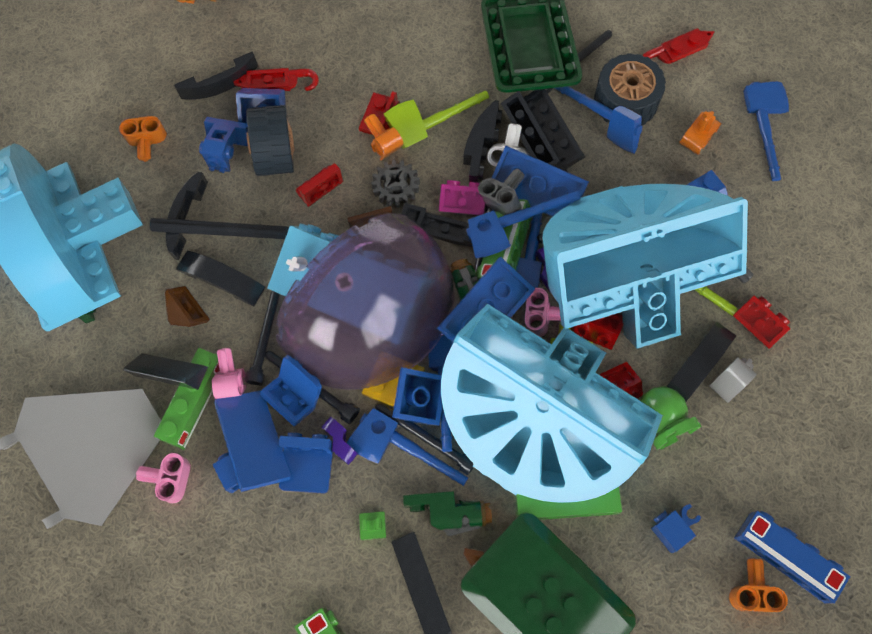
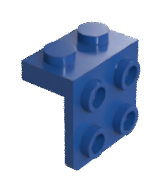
M286 355L282 360L279 376L261 390L260 396L295 427L315 409L322 385L319 379L307 372L298 360Z
M292 432L288 433L287 436H280L279 447L283 449L291 478L290 480L279 482V488L283 491L327 493L329 491L333 457L332 441L322 434H313L312 438L302 437L303 434Z

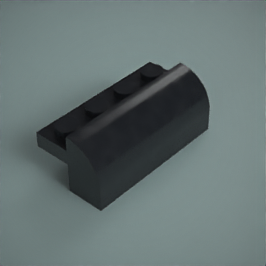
M546 89L534 90L525 97L520 91H517L501 102L511 123L522 127L520 139L531 157L568 172L567 169L585 158Z

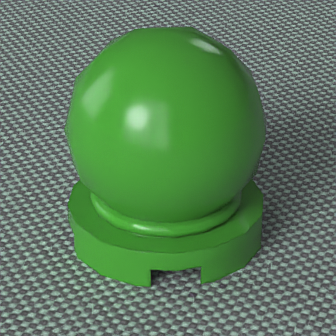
M663 386L654 387L643 394L640 401L663 415L656 438L653 441L657 450L664 449L678 442L676 436L686 432L692 434L701 427L696 417H687V404L678 391Z

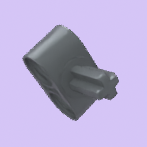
M515 169L504 183L492 178L483 180L478 186V191L486 206L502 215L521 210L522 205L515 189L524 179L525 175L519 169Z

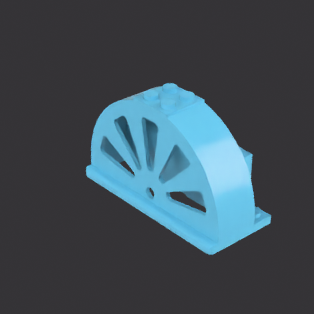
M14 143L1 149L0 265L21 295L37 312L41 327L45 331H51L121 297L101 245L143 225L132 197L121 180L116 178L81 194L72 169L67 162L46 171L31 153L18 144Z
M645 184L627 187L620 186L581 197L580 200L566 206L549 220L542 236L548 287L553 297L559 303L561 325L567 329L622 312L624 336L637 349L681 335L680 294L746 274L748 201L743 197L733 199L720 192L689 185Z
M489 304L458 332L446 357L442 372L441 397L445 417L457 443L474 463L473 467L500 484L505 490L515 495L518 493L533 499L549 502L585 501L604 495L619 487L630 478L649 456L663 415L595 373L606 354L600 348L568 328H563L555 341L550 344Z

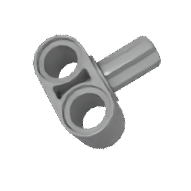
M737 357L709 387L727 403L730 402L757 375L752 370L754 368L752 359H739Z

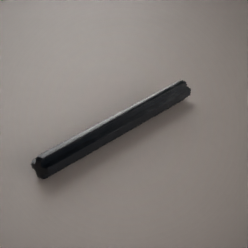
M165 218L150 219V230L152 232L285 239L289 230L288 226Z

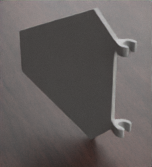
M143 389L27 397L24 400L14 432L0 438V450H6L17 442H20L59 507V511L42 520L47 529L64 519L102 526L136 477L139 467L144 465L160 440L155 438L154 434L161 419Z

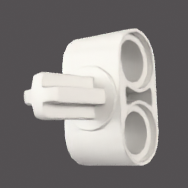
M509 124L505 144L498 143L490 148L488 161L491 165L496 167L499 160L493 157L492 152L494 150H501L503 152L505 146L530 156L527 149L518 146L522 129L520 125Z

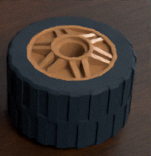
M632 53L618 55L610 59L603 66L599 75L594 100L612 110L618 106L626 107L642 116L641 126H643L653 118L665 91L666 79L664 73L659 68V65L648 57ZM602 117L604 121H606L607 123L610 122L608 119Z
M286 106L248 108L246 112L248 132H246L255 174L257 176L293 173V153L295 149Z

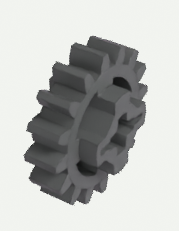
M393 159L391 165L385 161L384 168L377 167L378 174L372 175L373 181L371 184L372 189H374L375 197L379 196L381 203L387 200V206H391L393 202L396 204V207H399L400 202L408 203V198L414 200V193H419L418 185H420V179L417 170H412V164L404 166V160L396 164L395 159ZM408 178L410 179V185H409V186L407 185V179H408ZM382 181L385 183L384 188L381 187Z

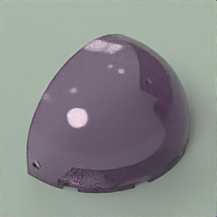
M395 213L370 218L368 220L369 224L360 228L355 225L339 235L306 266L309 269L301 281L295 280L282 303L276 324L279 327V334L276 335L277 343L285 355H289L297 360L307 372L319 379L321 385L336 389H362L388 382L399 376L401 367L411 369L434 348L443 335L437 327L453 310L455 298L450 266L443 251L433 237L418 223L405 215Z

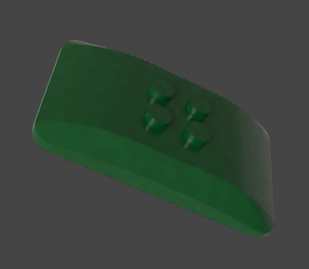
M482 0L481 11L495 86L500 92L511 93L574 86L581 82L582 69L564 0Z
M530 513L520 514L463 576L460 584L463 594L503 634H630L636 624L633 611L547 526Z

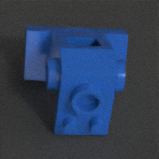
M206 117L204 121L206 138L204 141H201L199 152L202 154L210 171L230 172L229 159H232L234 155V147L232 145L248 146L246 132H248L247 123Z

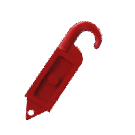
M696 28L661 43V46L645 52L642 56L650 59L658 57L663 63H673L706 49L715 32L700 31Z
M289 68L247 71V74L233 82L235 86L240 88L285 89V91H290V89L296 86L298 78L310 77L313 80L312 84L304 88L305 91H310L318 85L319 78L316 72L311 69L289 70Z

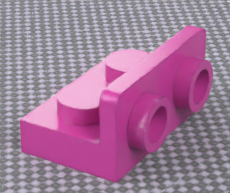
M447 180V185L441 184L439 211L474 215L484 214L485 203L478 191L480 183L469 182L468 187L460 186V181Z

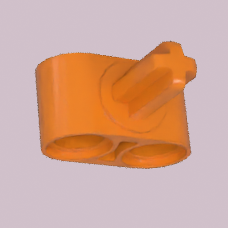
M713 111L702 112L686 131L679 144L699 155L701 149H704L722 123L715 120L716 117Z
M375 114L369 115L364 120L375 137L371 147L374 153L377 152L380 155V160L385 159L402 147V137L394 127L385 130Z
M155 116L127 119L119 126L120 133L128 144L137 146V158L139 161L147 162L151 159V145L161 143L167 136L165 128Z
M748 559V584L731 590L729 594L731 605L740 611H783L788 604L785 592L780 588L765 585L762 559ZM742 591L746 592L749 597V602L746 606L740 601ZM768 593H772L775 597L773 607L767 602Z

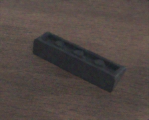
M142 353L125 366L123 371L136 377L198 390L208 367Z
M415 532L392 541V546L424 634H452Z

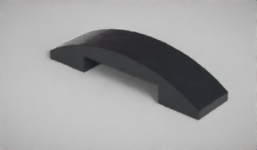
M253 51L233 59L235 67L200 82H196L193 76L174 84L180 98L185 100L203 99L219 95L236 87L233 81L247 74V71L256 70L258 67Z
M197 172L181 188L173 201L167 219L185 220L192 200H202L208 184L202 172ZM166 232L168 252L175 260H179L186 239L181 233Z
M404 204L398 221L399 225L427 237L452 244L473 247L472 240L469 239L466 231L469 228L467 222L428 213L426 208Z
M188 250L176 267L177 271L194 279L198 278L232 294L234 298L253 307L266 288L230 266Z
M716 322L666 387L678 391L685 399V402H687L736 338V335Z

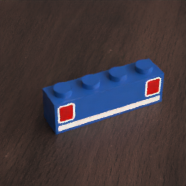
M755 511L749 513L734 538L823 603H835L850 579V576L843 572L844 568L837 562L826 560L819 555L820 551L813 545L802 543L796 538L797 535L792 530L786 527L781 528L774 523V518L766 512Z

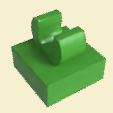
M385 512L359 514L361 540L387 538Z

